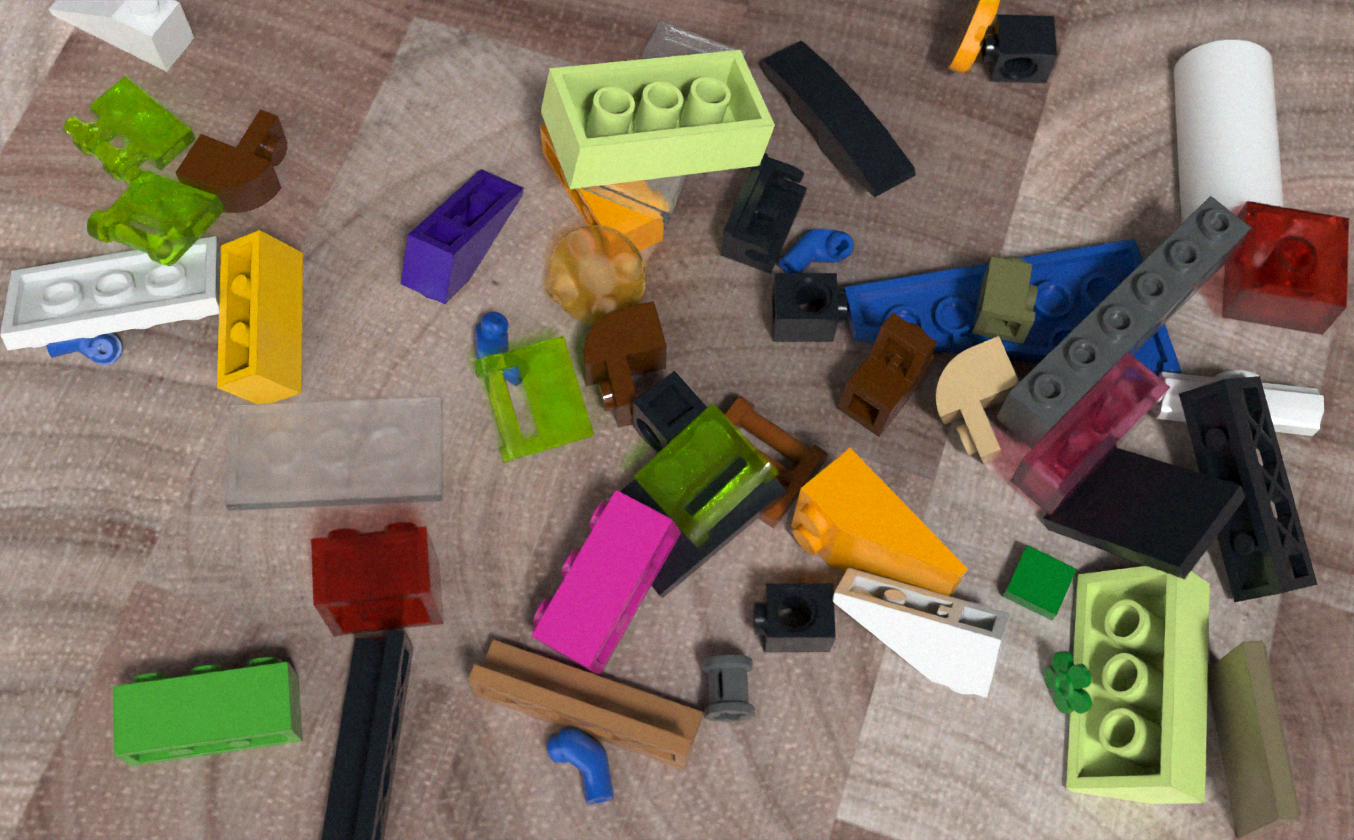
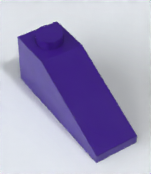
M480 169L408 234L401 285L415 290L429 299L446 304L471 279L522 198L524 188Z

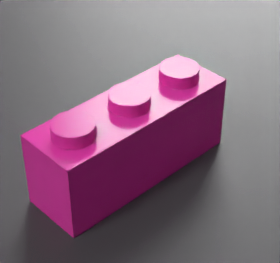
M615 490L609 502L606 500L602 501L594 511L589 524V529L592 530L583 547L581 549H574L565 561L561 576L564 579L554 597L548 596L539 606L533 620V625L536 628L531 635L545 646L598 676L603 672L682 533L671 518L618 490Z

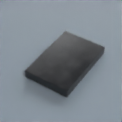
M718 410L620 491L671 518L682 532L652 584L658 595L663 598L788 494Z
M1102 443L1043 517V520L1049 531L1186 579L1243 502L1245 495L1239 484Z

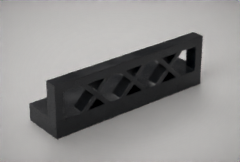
M1260 376L1223 379L1179 393L1199 472L1239 484L1245 495L1243 502L1217 535L1234 602L1318 585ZM1240 391L1244 393L1249 415L1244 409ZM1256 448L1260 451L1263 467L1259 463ZM1271 501L1274 503L1277 519L1273 515ZM1286 554L1289 557L1290 564L1292 567L1294 575L1293 579H1291L1289 569L1285 558Z
M388 629L386 641L355 638L321 840H384L414 650L405 631Z

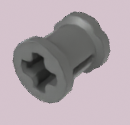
M717 655L704 659L702 669L708 674L709 705L704 708V718L710 721L736 722L754 717L755 707L749 704L747 672L753 669V660L743 655Z

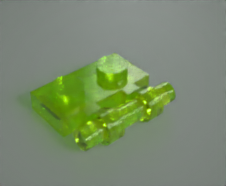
M126 76L121 78L89 105L92 114L97 119L94 124H86L77 116H73L65 122L63 127L64 131L73 138L72 141L75 147L85 155H94L103 163V170L111 177L119 181L124 180L134 188L141 185L145 179V172L139 168L144 162H150L161 171L196 141L192 130ZM118 136L128 145L124 148H115L109 142Z

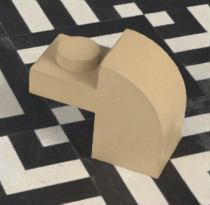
M999 336L973 346L955 356L943 370L936 389V405L943 424L947 425L964 418L966 423L956 426L968 456L979 452L983 464L1003 457L984 409L1004 401L1009 392L1019 383Z

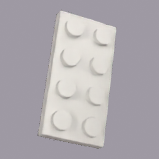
M217 236L12 270L0 333L7 350L26 347L37 348L54 342L78 338H94L106 333L135 328L147 329L158 324L187 319L199 320L206 316L219 314L221 248Z

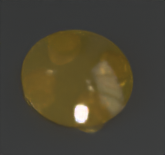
M587 225L577 228L564 236L553 251L549 264L547 293L570 316L586 324L595 325L602 317L612 311L640 304L647 282L644 260L635 244L616 229L603 225Z

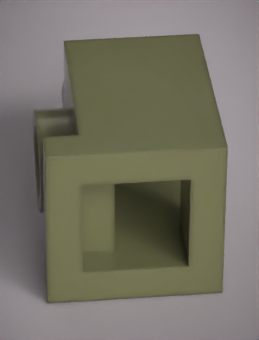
M991 256L980 284L972 334L990 338L999 336L1004 341L1024 343L1034 323L1036 312H1033L1038 287L1030 285L1032 264H1028L1023 259L1017 257L999 258Z

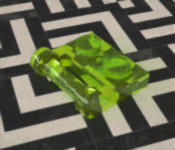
M145 170L106 211L96 210L90 215L87 221V232L94 239L106 243L112 241L119 242L147 253L149 258L156 263L172 266L188 251L225 209L217 195ZM135 222L161 233L154 235L129 224Z
M564 335L505 353L486 356L473 362L477 378H483L503 446L499 448L503 463L517 461L595 436ZM516 368L518 369L538 436L529 439H523L503 372Z
M712 403L633 477L692 543L699 548L710 538L707 533L762 481L768 484L779 472L719 408ZM741 457L748 466L692 517L685 507Z

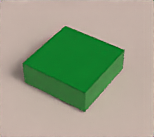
M1027 545L1018 560L1002 597L1047 619L1053 620L1057 616L1077 569Z

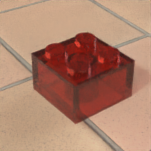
M1247 201L1237 217L1249 225L1251 230L1231 259L1225 264L1222 318L1323 335L1347 308L1349 218Z
M397 522L385 526L384 531L361 533V531L352 528H341L328 532L327 537L311 539L313 605L333 636L444 624L440 562L427 526L418 527L417 524L411 522Z

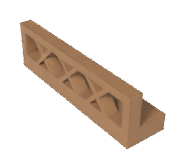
M494 639L483 665L474 664L468 678L475 697L563 728H579L592 738L683 770L686 768L704 713Z

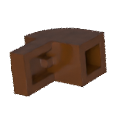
M260 109L236 147L200 134L175 172L187 198L214 210L226 213L251 211L263 206L274 198L280 191L281 185L273 166H278L282 162L288 144L278 116Z
M654 301L620 308L608 313L595 323L585 341L583 353L586 386L598 384L604 411L614 410L618 428L633 425V401L637 399L632 376L666 369L667 345Z
M892 313L881 326L870 355L847 381L837 408L880 437L907 403L935 358V355L932 353L937 341L926 335L924 330L918 325L907 322L895 313Z

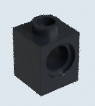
M997 14L991 33H985L981 49L982 62L989 63L990 82L1047 83L1057 58L1054 16Z
M775 273L771 295L773 342H833L838 323H846L847 296L845 292H838L837 273ZM813 304L820 310L817 312H807L800 308L799 305Z
M675 371L633 401V427L659 457H662L705 421L709 415V408Z
M766 583L762 602L753 603L754 635H764V652H830L836 638L833 583ZM785 609H796L805 616L807 624L800 628L788 627L782 623L778 614Z

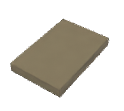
M1263 641L1242 642L1208 668V689L1237 838H1254L1300 819L1301 812L1266 646L1263 644Z

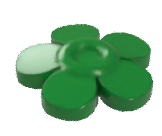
M1062 650L1054 653L1052 658L1053 665L1045 668L1044 676L1047 687L1050 690H1056L1053 695L1056 707L1064 714L1073 711L1079 714L1088 712L1092 706V700L1089 693L1083 689L1091 684V675L1088 668L1082 663L1074 665V659L1069 651Z

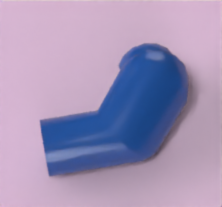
M812 229L805 233L778 261V264L784 273H802L811 262H841L852 254L854 241L848 233L843 231Z
M488 312L483 315L481 323L476 326L475 330L477 359L489 370L514 386H518L528 374L530 365L509 352L507 333L509 323L507 318L499 312Z
M113 333L98 335L94 338H78L46 345L51 358L79 352L100 365H110L116 362L122 352V345L118 337Z
M565 727L559 733L552 734L547 742V753L555 763L569 762L582 772L586 803L597 804L613 800L614 794L605 748L579 728Z

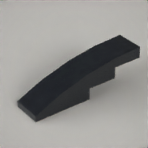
M801 40L762 60L765 76L790 97L792 112L818 134L820 150L871 195L876 197L916 176L915 167L884 125L844 79L806 43Z

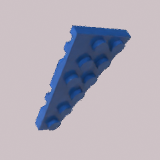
M1136 239L1020 258L1028 264H1032L1030 285L1038 287L1033 312H1036L1034 323L1023 344L1001 340L1009 360L1039 364L1143 262ZM988 263L844 287L843 292L847 296V318L853 340L875 343L881 326L892 313H895L907 322L918 325L924 330L926 335L937 341L934 351L960 354L973 346L992 339L972 334L980 284ZM1166 325L1116 374L1156 379L1161 372L1181 374L1182 371Z

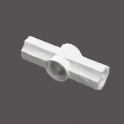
M1242 370L1226 371L1217 374L1215 377L1161 372L1156 379L1152 401L1153 412L1156 414V419L1186 422L1179 393L1223 379L1255 377L1259 375ZM1262 383L1275 432L1313 436L1320 429V422L1324 413V396L1319 394L1318 389ZM1240 391L1244 409L1249 415L1244 393Z

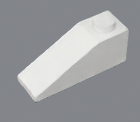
M56 0L49 8L51 15L166 72L194 39L182 6L176 0Z
M852 568L847 569L834 593L833 602L932 682L946 685L951 690L960 694H976L987 698L997 669L1010 613Z

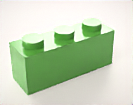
M276 657L252 659L247 662L246 668L225 670L223 666L219 665L198 666L190 670L189 676L168 678L167 675L161 673L137 675L132 678V684L113 686L114 755L130 766L303 742L299 676L288 662H282L280 658Z

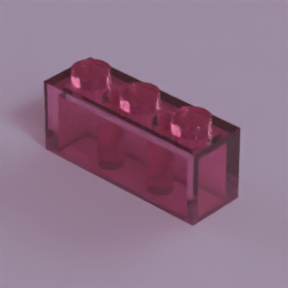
M1128 352L1021 460L1010 481L1048 515L1052 516L1153 412L1170 386Z

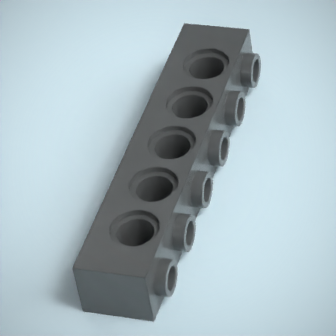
M1210 196L1009 392L996 418L1037 453L1231 259L1251 230V227Z

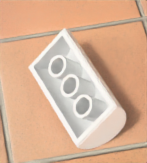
M1220 40L1198 46L1183 55L1174 67L1181 224L1212 196L1251 227L1247 236L1280 239L1285 231V215L1272 57L1262 46L1244 40Z

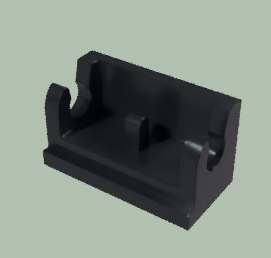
M764 153L760 165L751 168L723 229L721 256L772 274L806 196L807 188L798 184L801 183L804 172L795 166L770 158L767 153Z

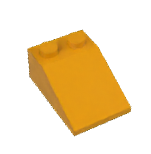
M851 448L847 449L800 489L791 524L794 528L793 535L798 544L808 554L814 556L817 553L828 565L843 571L852 568L951 597L968 571V568Z

